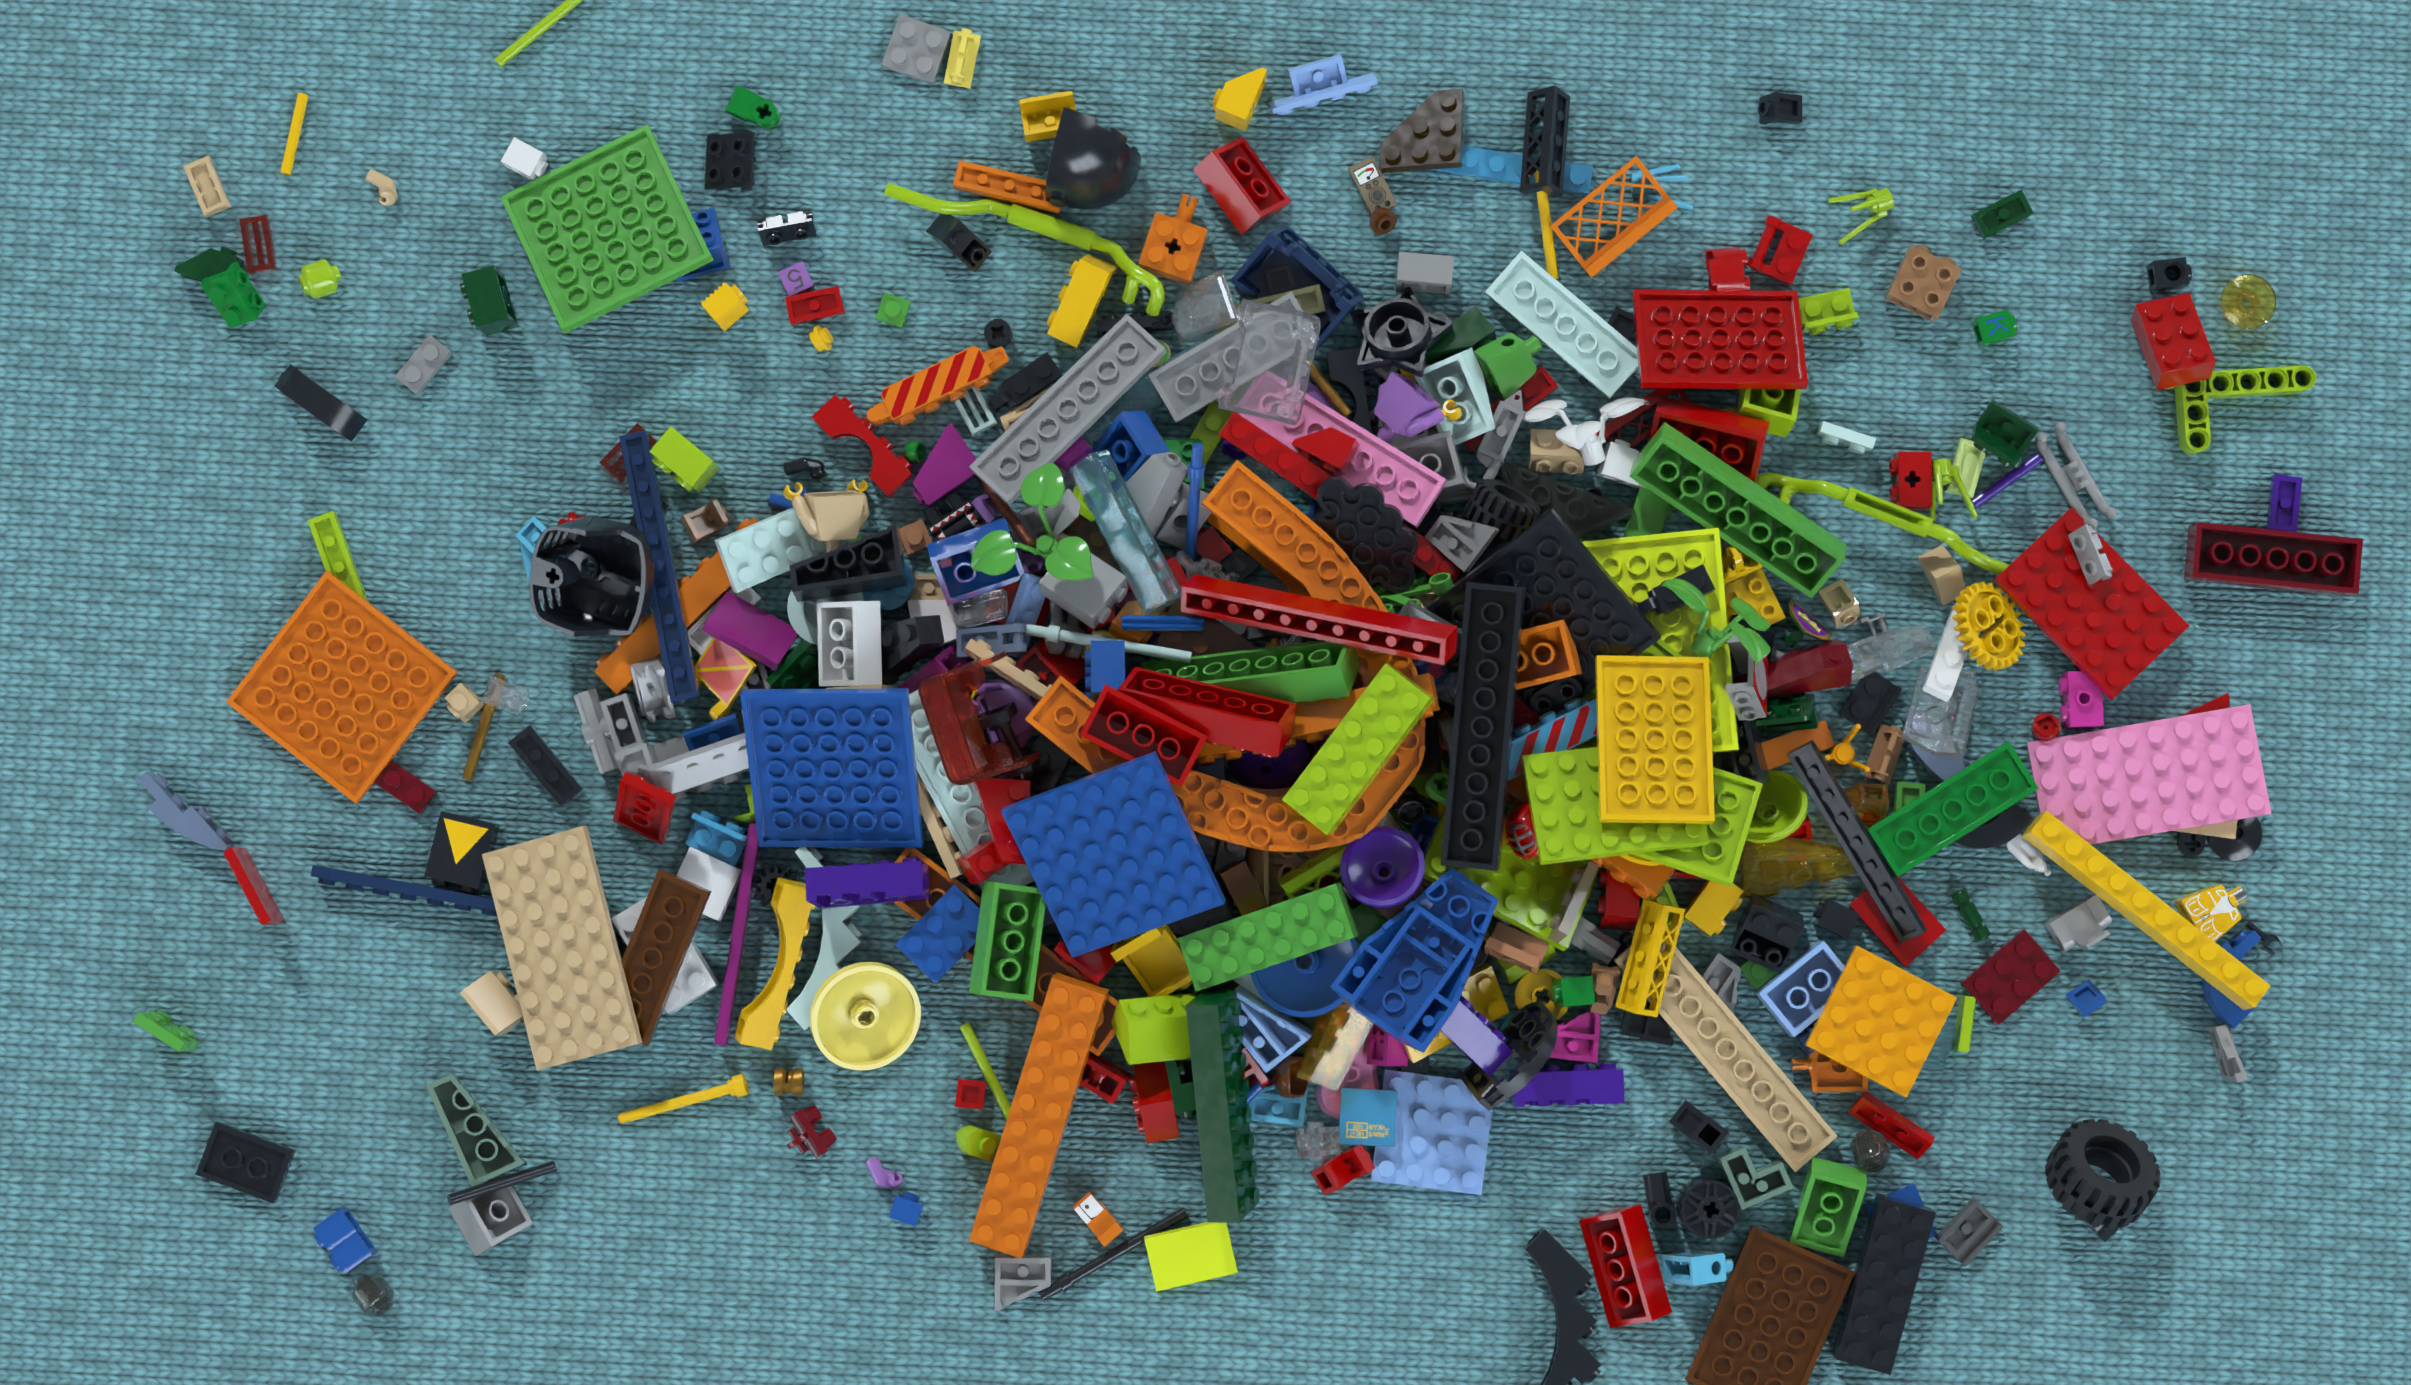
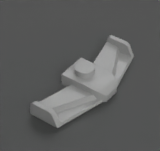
M1070 489L1065 490L1064 496L1057 506L1047 508L1044 506L1045 515L1055 538L1079 516L1080 503ZM1027 505L1021 508L1017 515L1037 542L1040 536L1047 533L1038 511V505ZM1008 523L1014 542L1022 543Z

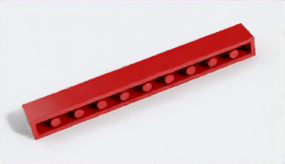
M1194 574L1181 586V612L1441 665H1445L1456 653L1458 626L1198 574Z

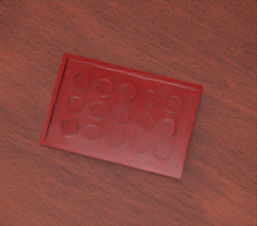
M1633 291L1632 300L1641 388H1807L1808 377L1798 291Z
M2071 507L1999 574L1993 582L2112 700L2190 625L2099 534L2098 537L2103 548L2098 551L2099 554H2106L2110 566L2113 568L2111 572L2112 577L2106 580L2100 579L2092 585H2088L2068 536L2084 525V519Z

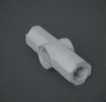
M595 688L575 695L574 699L583 723L581 724L582 733L588 747H591L600 775L620 769L614 756L616 750L600 705L602 701L598 690Z
M1580 917L1570 944L1580 950L1584 949L1602 962L1609 964L1620 944L1595 929L1596 926Z

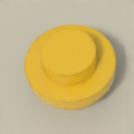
M815 326L813 331L809 333L812 344L819 352L831 350V343L834 341L832 334L826 327Z

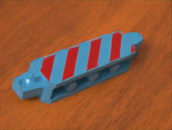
M1579 698L1572 699L1564 704V709L1556 713L1549 711L1540 716L1539 722L1531 726L1527 723L1514 730L1515 734L1512 735L1508 781L1523 774L1522 755L1569 750L1597 736L1596 699L1589 703L1585 698L1582 700Z

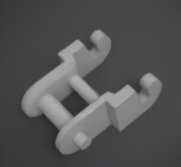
M1876 613L1877 617L1869 620V617H1865L1851 624L1853 627L1865 622V624L1869 625L1872 632V640L1861 644V648L1878 642L1877 638L1885 635L1886 638L1889 637L1888 633L1892 632V629L1888 630L1883 620L1886 614L1880 615V613ZM1876 620L1883 632L1878 635L1872 624Z

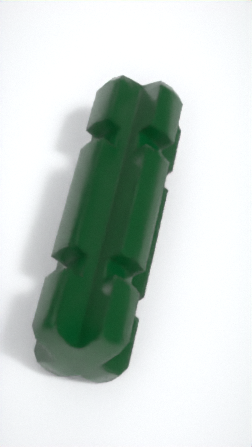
M1961 889L1952 895V899L1956 906H1960L1958 910L1968 928L1973 929L1971 933L1977 942L1982 941L1990 936V931L1986 925L1983 926L1981 923L1984 920L1974 902L1969 901L1971 897L1967 890Z

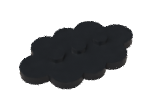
M1331 476L1324 479L1317 490V501L1322 510L1316 515L1314 523L1325 531L1348 555V558L1357 567L1370 586L1380 582L1386 590L1393 593H1402L1408 590L1415 580V568L1410 560L1416 555L1419 544L1416 533L1410 528L1402 526L1403 515L1400 509L1394 505L1386 504L1382 489L1375 484L1361 483L1353 487L1345 478L1339 476Z

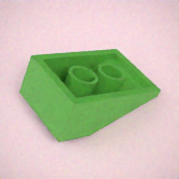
M1813 1157L1805 1177L1789 1242L1844 1258L1867 1188V1171Z

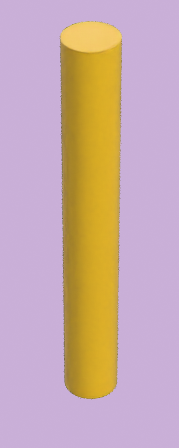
M298 93L280 170V173L285 175H291L308 102L309 96L303 93Z

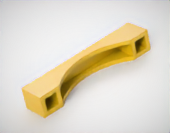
M779 877L771 900V906L776 915L779 928L777 962L772 976L764 989L749 1005L741 1010L734 1038L740 1044L772 1050L773 1044L777 1043L780 1036L779 1022L781 1016H784L787 1011L788 990L793 988L795 982V974L793 973L795 964L801 960L802 947L800 946L803 936L806 937L809 931L810 921L808 917L810 910L815 908V905L806 901V883Z

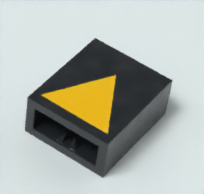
M441 811L424 876L431 877V883L448 887L449 882L459 884L458 890L475 893V889H484L487 873L482 854L494 850L500 825Z

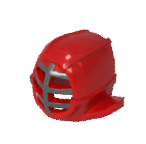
M1529 801L1511 810L1505 821L1507 844L1522 859H1529L1538 855Z

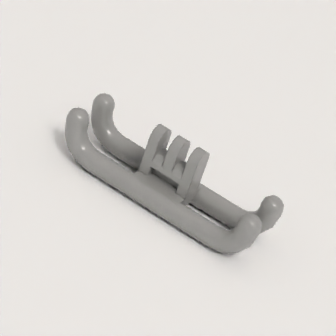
M2058 422L2054 428L2055 435L2070 464L2063 468L2060 467L2048 446V437L2043 432L2039 433L2035 438L2037 449L2070 506L2084 519V525H2092L2093 529L2098 526V521L2091 518L2087 513L2076 491L2085 487L2098 510L2106 518H2115L2117 510L2110 507L2070 441L2066 433V424Z

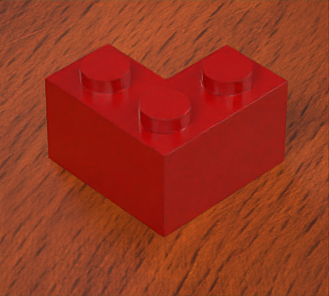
M1165 1061L1133 1065L1135 1077H1130L1132 1094L1137 1093L1138 1097L1133 1098L1135 1115L1141 1114V1116H1137L1139 1133L1145 1132L1147 1143L1180 1138Z

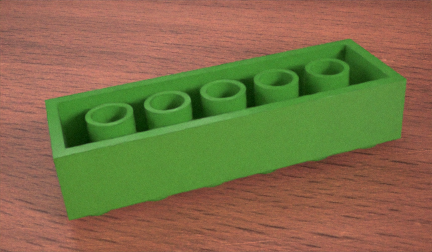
M1336 883L1178 938L1195 991L1197 992L1359 936L1342 884Z

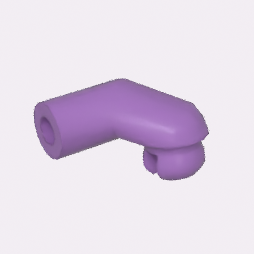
M878 1156L865 1162L876 1185L888 1189H897L902 1184L903 1177L901 1173L883 1169Z

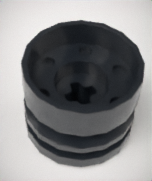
M1699 1177L1690 1180L1681 1188L1676 1197L1675 1210L1678 1220L1687 1230L1701 1238L1716 1239L1725 1236L1734 1229L1739 1219L1740 1205L1736 1194L1729 1186L1714 1178ZM1712 1202V1206L1716 1210L1714 1213L1710 1212L1707 1216V1212L1703 1210L1704 1205L1709 1206Z

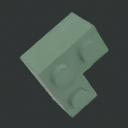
M1741 1145L1715 1156L1727 1185L1738 1198L1741 1210L1793 1189L1781 1161L1776 1160L1755 1169L1746 1147Z

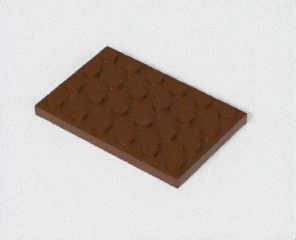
M1751 1225L1734 1263L1733 1270L1730 1272L1685 1376V1380L1695 1385H1807L1855 1271Z

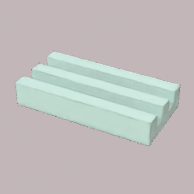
M973 386L972 389L989 419L988 422L984 423L968 391H965L966 395L964 398L980 425L979 427L974 428L960 400L958 399L954 402L972 436L975 437L979 433L988 430V428L997 425V422L981 392Z

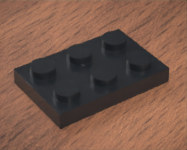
M217 1121L214 1124L195 1175L274 1204L277 1202L296 1150Z

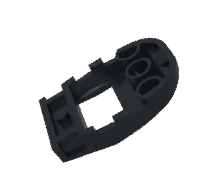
M1533 1002L1525 1005L1510 1017V1025L1503 1031L1497 1028L1508 1039L1505 1044L1511 1050L1514 1049L1522 1059L1516 1066L1518 1071L1508 1080L1504 1078L1499 1080L1494 1073L1489 1076L1474 1062L1464 1071L1460 1069L1457 1073L1477 1101L1488 1111L1523 1089L1541 1070L1553 1052L1558 1033L1555 1016L1543 1003Z

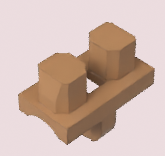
M1592 963L1590 976H1593L1595 1004L1590 1005V1012L1607 1014L1608 1008H1612L1620 975V967L1607 968L1598 963Z

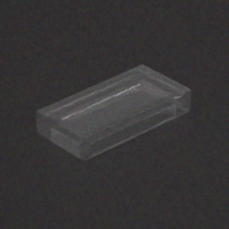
M1001 588L955 603L956 627L966 629L1008 617L1007 591Z

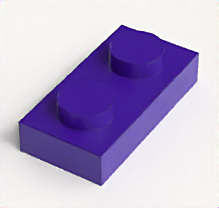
M2272 475L2266 529L2297 532L2302 477Z

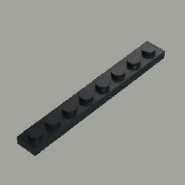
M1811 740L1789 751L1787 757L1900 944L1925 933L1927 928L1814 741Z

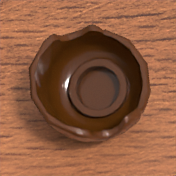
M1288 1056L1279 1062L1274 1069L1273 1082L1275 1089L1285 1098L1303 1097L1305 1095L1309 1079L1307 1060L1304 1057Z

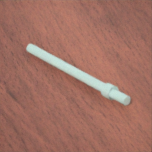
M1027 624L1025 635L1047 638L1048 642L1058 643L1059 641L1088 646H1091V641L1119 640L1061 630L1060 626L1054 625L1043 627ZM1125 641V652L1191 662L1192 652Z

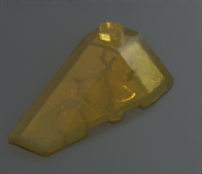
M1785 837L1770 843H1754L1746 840L1740 857L1741 889L1744 891L1742 893L1743 898H1750L1752 893L1761 897L1778 895V890L1793 886L1794 890L1803 888V883L1818 879L1822 883L1854 874L1855 871L1853 864L1842 847L1792 837Z

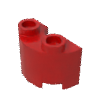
M1739 247L1704 250L1706 269L1708 271V290L1750 291L1749 277H1744V266H1747V252L1745 249L1740 250Z

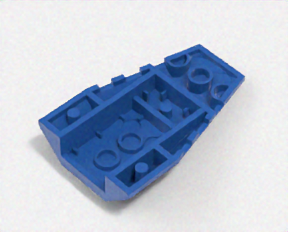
M1451 868L1423 891L1418 898L1406 905L1394 918L1382 925V928L1363 941L1330 986L1331 989L1356 1012L1393 1038L1424 1053L1458 1005L1499 899Z

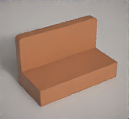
M1498 922L1492 936L1488 938L1485 944V953L1537 974L1549 944Z

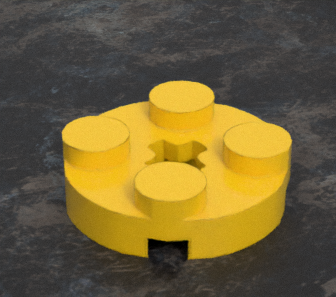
M1539 969L1537 974L1531 972L1525 974L1520 978L1515 987V1006L1519 1010L1527 1004L1536 1002L1535 992H1541L1543 989L1548 991L1547 997L1550 998L1552 980L1563 977L1549 969ZM1551 998L1548 1002H1541L1551 1011L1556 1020L1560 1019L1568 1009V1007L1555 1008Z

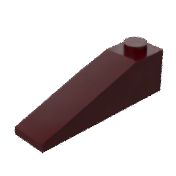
M1838 639L1828 640L1827 642H1812L1770 661L1768 665L1767 698L1850 686L1853 663L1846 643ZM1741 674L1735 677L1736 684L1748 682V674Z

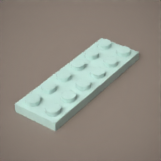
M1522 251L1485 291L1488 297L1609 399L1614 396L1639 367L1637 348Z

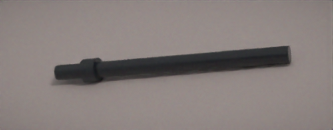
M1184 1207L1069 1274L1065 1272L1056 1278L1057 1281L1052 1283L1050 1287L1039 1291L1042 1300L1045 1301L1062 1290L1064 1292L1074 1287V1283L1145 1243L1144 1236L1164 1232L1188 1218L1189 1216Z

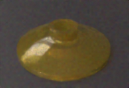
M2252 274L2240 275L2232 279L2224 287L2220 301L2221 309L2226 319L2233 325L2242 329H2255L2267 323L2273 316L2276 308V295L2271 285L2265 279ZM2242 299H2247L2249 301V308H2244L2242 306Z

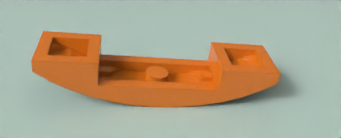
M1826 720L1819 722L1816 729L1796 730L1761 743L1768 770L1789 763L1790 760L1787 757L1789 751L1811 740L1814 741L1819 751L1835 746Z

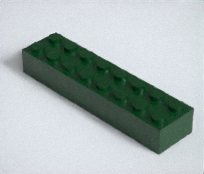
M1204 989L1186 1005L1207 1222L1240 1223L1258 1204L1260 1198L1259 1189L1255 1185L1257 1164L1253 1160L1252 1155L1254 1136L1250 1134L1252 1111L1247 1104L1249 1083L1245 1080L1246 1055L1242 1053L1241 1043L1244 1038V1030L1239 1023L1241 1002L1237 998L1236 989Z

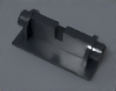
M803 210L787 214L788 223H783L782 215L763 218V221L758 222V232L763 246L778 245L782 242L805 240L808 237L817 236L812 212Z

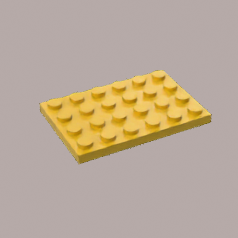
M1597 655L1595 658L1599 822L1713 824L1715 812L1709 657Z

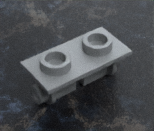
M2085 524L2068 535L2088 585H2092L2100 579L2106 580L2111 578L2113 568L2110 566L2106 554H2099L2098 551L2103 546L2098 537L2097 529H2093L2092 525L2088 526Z

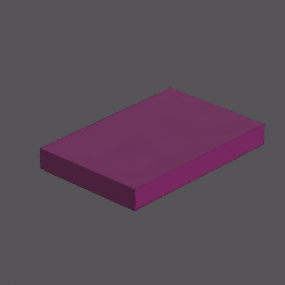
M728 591L702 629L703 632L775 671L798 637V634L791 625Z

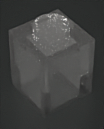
M491 676L482 702L520 715L521 711L525 710L528 705L529 689Z

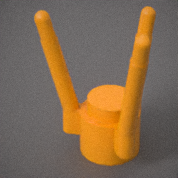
M1856 724L1849 734L1843 738L1842 743L1832 747L1830 754L1825 756V760H1832L1837 765L1848 764L1850 767L1869 772L1870 768L1854 760L1855 751L1850 745V741L1857 734L1861 725Z

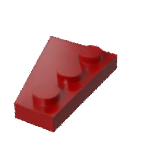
M975 777L973 782L976 790H978L983 813L987 818L990 828L989 832L999 863L1027 865L1001 810L1005 806L1030 798V781Z

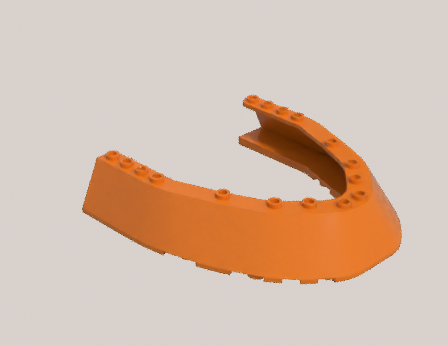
M1238 460L1235 461L1201 503L1211 512L1206 521L1283 582L1289 593L1388 612L1379 596L1375 594L1369 583L1348 558V555L1335 541L1297 507ZM1355 647L1360 668L1351 690L1367 687L1385 663L1393 665L1407 677L1418 675L1411 658ZM1061 675L1025 718L1030 725L1092 774L1129 761L1080 736L1095 703ZM1422 718L1417 722L1334 833L1326 835L1282 800L1291 787L1281 789L1252 788L1215 778L1193 769L1190 770L1182 787L1172 782L1170 783L1193 831L1250 848L1274 852H1303L1335 847L1350 843L1370 832L1415 778L1422 764L1425 752L1426 721L1425 718Z

